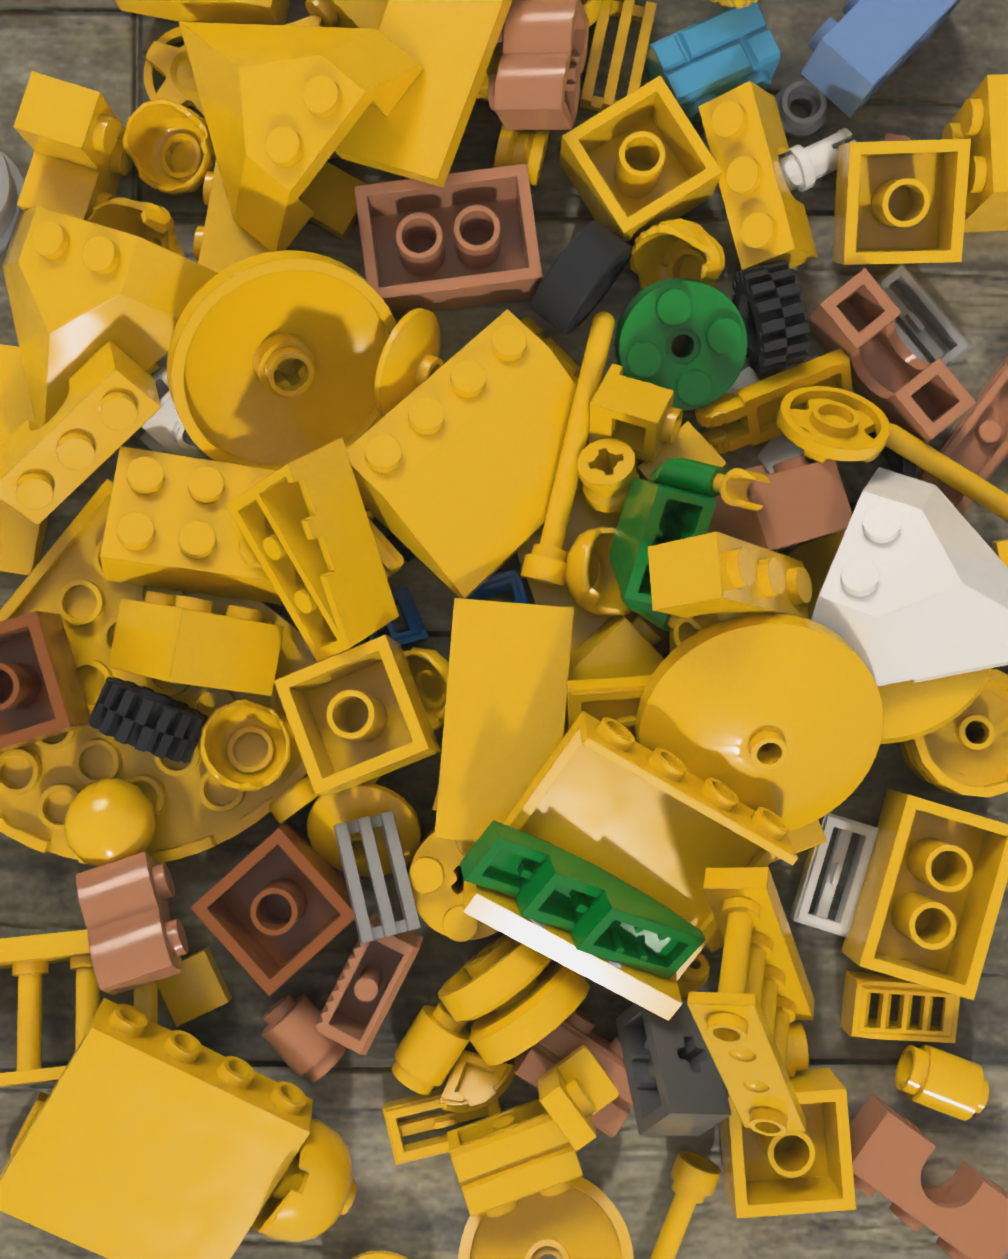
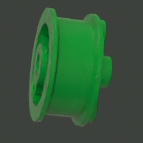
M667 278L646 286L628 302L616 327L615 353L618 364L623 366L624 376L673 390V407L687 411L704 407L716 401L731 388L745 362L747 333L740 312L733 302L718 289L690 278ZM678 335H686L687 343L681 351L672 352L671 343L673 339Z

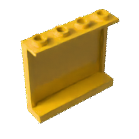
M582 711L503 824L545 840L602 868L652 897L700 929L706 940L679 970L668 979L621 964V968L611 966L604 958L576 950L570 931L549 924L541 928L530 918L520 915L515 897L464 881L463 912L669 1021L682 1005L677 980L719 929L703 890L706 868L768 867L776 856L794 865L798 860V856L787 834L789 827L774 812L765 807H758L756 811L739 802L737 795L721 781L709 777L704 782L687 772L685 764L671 752L659 747L653 752L637 743L633 734L616 720L604 717L599 721Z
M103 998L90 1028L14 1155L11 1154L1 1170L0 1211L107 1259H231L310 1134L313 1099L307 1097L299 1087L286 1081L277 1082L254 1071L241 1058L235 1056L225 1057L202 1046L193 1035L185 1031H172L147 1019L145 1014L134 1006L116 1004Z

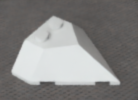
M879 467L860 495L818 596L811 620L836 632L854 648L872 674L877 687L909 680L917 683L1008 665V567L936 485Z

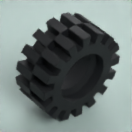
M780 260L738 271L735 273V280L732 282V288L735 293L732 295V301L741 314L747 333L746 358L749 357V365L752 369H755L757 374L802 363L808 357L807 349L810 347V340L806 333L810 331L809 322L804 317V312H807L805 301L801 302V286L799 282L795 283L796 274L793 268H789L787 261Z
M107 677L88 723H90L89 725L92 728L98 729V732L105 736L114 737V740L122 744L132 745L135 747L134 749L142 752L148 751L156 757L163 759L166 757L174 762L188 763L201 737V728L208 720V716L195 708L188 707L189 705L184 702L176 701L172 697L163 693H157L148 687H141L134 682L124 681L116 677Z

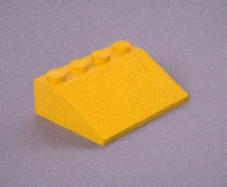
M507 309L346 449L364 506L459 598L467 599L544 526L577 387L551 349ZM580 477L575 496L583 489Z

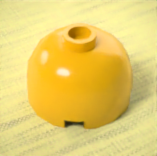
M311 1117L310 1134L255 1219L251 1229L257 1230L264 1236L275 1240L301 1242L317 1238L336 1222L340 1214L345 1215L349 1211L355 1199L357 1183L353 1179L354 1169L349 1146L334 1128Z

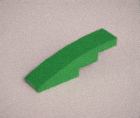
M495 820L491 822L460 862L464 881L515 897L521 916L570 931L576 950L670 979L706 940L700 929L652 897L602 868L545 840Z

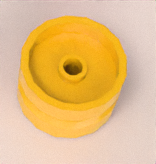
M992 669L989 679L980 694L958 717L932 733L916 739L898 742L904 762L921 781L942 792L990 798L1008 792V674L998 669ZM966 728L975 732L973 741L967 739L965 735Z
M503 934L460 967L444 983L438 992V996L456 1022L476 1019L469 1034L470 1042L487 1066L499 1065L518 1056L555 1030L586 998L590 986L581 974L557 961H552L551 958Z

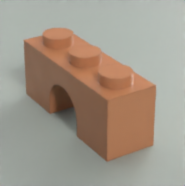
M864 268L819 304L806 320L809 322V330L828 353L841 348L850 358L852 382L866 399L883 411L889 422L898 425L926 443L975 405L976 401L940 358L932 363L924 362L905 346L895 327V320L902 312L866 268Z
M872 1093L849 1125L854 1186L869 1197H872L877 1190L892 1201L889 1209L913 1230L919 1232L923 1225L939 1236L936 1240L937 1245L953 1259H1003L1008 1252V1192L964 1160L953 1176L946 1182L934 1186L921 1184L922 1168L936 1148L935 1144L918 1126Z

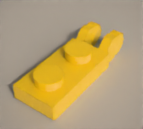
M839 348L735 390L736 394L725 393L716 401L695 409L698 424H701V427L709 428L705 429V432L701 433V435L719 455L726 454L727 451L732 452L749 444L753 447L782 435L783 432L777 429V416L783 398L792 390L806 386H830L853 392L850 358ZM805 403L799 404L792 409L806 410Z

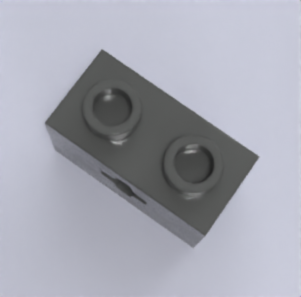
M681 998L682 1005L669 1021L636 1003L616 1018L639 1135L700 1136L732 1115L728 1102V1090L687 1005L688 998Z

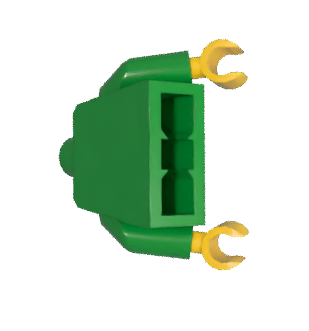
M673 457L667 459L652 471L649 480L633 477L610 547L609 557L621 591L623 603L630 610L662 630L669 631L673 629L674 640L677 646L698 631L721 621L713 614L683 618L653 611L648 547L707 534L717 504V500L714 497H717L720 493L724 502L730 506L748 510L762 509L764 505L752 503L748 500L747 489L755 480L770 483L766 475L741 468H734L725 475L724 468L687 458Z

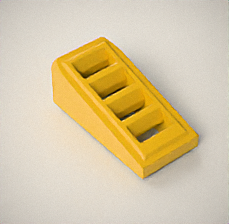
M846 970L840 1027L852 1037L955 1043L960 996L890 975ZM871 993H879L877 1019L868 1018ZM892 994L900 995L897 1021L889 1020ZM913 995L921 996L918 1024L910 1023ZM933 997H944L941 1027L930 1025Z

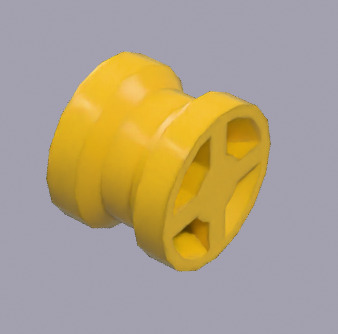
M502 125L493 168L527 163L530 185L537 186L545 158L549 130H506L504 125Z
M599 439L586 446L577 459V470L582 481L584 498L588 505L597 511L605 513L622 511L633 477L639 478L636 471V457L631 446L618 439Z

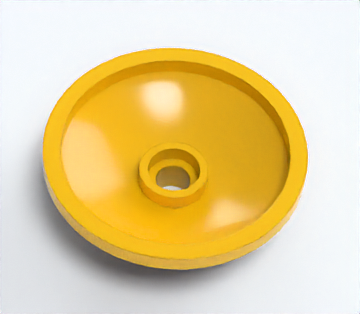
M583 1177L573 1179L570 1188L558 1195L543 1196L538 1192L519 1199L517 1206L502 1216L488 1217L485 1213L474 1217L470 1215L461 1237L458 1259H544L546 1257H554L556 1259H634L628 1229L614 1203L596 1185Z

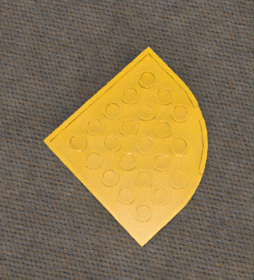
M106 479L0 610V622L34 611L61 615L90 715L107 677H116L124 681L134 682L141 687L145 686L157 693L166 694L176 701L188 704V707L201 711L208 718L215 709L237 699H247L274 709L283 719L291 735L290 761L279 779L270 785L262 787L257 791H241L226 787L214 779L206 770L199 752L200 739L190 762H174L166 757L164 759L156 757L148 751L142 752L134 749L135 747L132 745L122 744L114 740V737L105 736L98 732V729L92 728L89 725L0 753V832L40 852H51L62 857L79 860V863H84L68 845L64 831L65 816L72 801L90 783L99 782L102 779L117 778L140 787L153 803L156 831L146 852L157 863H163L206 851L248 829L270 813L268 809L270 807L269 804L305 778L307 771L275 683L272 696L166 682L108 668L121 598L144 602L145 592L153 591L213 601L211 613L226 616L228 605L263 611L262 623L284 626L275 680L311 666L316 661L298 628L265 602L105 580L100 552L113 487V481Z

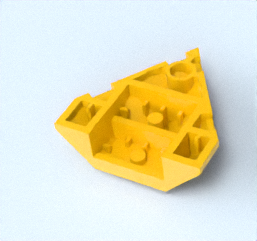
M178 21L233 220L270 252L286 250L314 214V211L302 202L299 197L367 107L371 104L387 117L422 72L423 67L378 29Z
M39 206L20 212L2 268L36 425L41 428L55 416L68 396L70 389L69 379L109 340L150 375L159 368L156 362L168 353L172 333L186 305L218 272L136 235Z

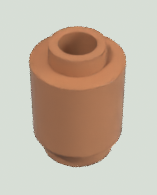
M286 994L262 1017L268 1026L263 1030L261 1036L297 1076L305 1074L313 1083L323 1077L341 1059L346 1048L317 1032L315 1023L321 1011L305 994L300 995L295 1000L289 994Z

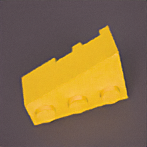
M342 437L286 464L226 504L317 662L350 649L399 617Z

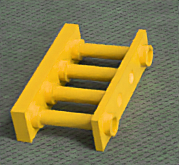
M769 867L706 868L703 890L724 939L718 992H689L687 1005L744 1127L751 1128L753 1131L767 1136H781L787 1131L806 1132V1118L786 1071L789 1023L795 1020H813L815 999Z
M87 929L0 939V969L12 968V976L18 977L17 1066L14 1072L0 1073V1088L57 1082L66 1066L41 1069L43 975L49 974V964L70 962V970L76 971L75 1051L90 1028L100 1005V988L92 965ZM157 981L133 989L134 1007L142 1011L147 1019L158 1024Z

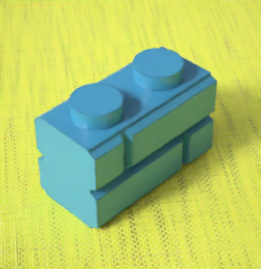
M752 3L749 7L741 9L730 7L650 44L645 69L650 81L661 75L690 122L698 123L702 121L698 106L748 81L766 90L771 84V79L781 57L780 50L770 29L766 28V21L758 4Z

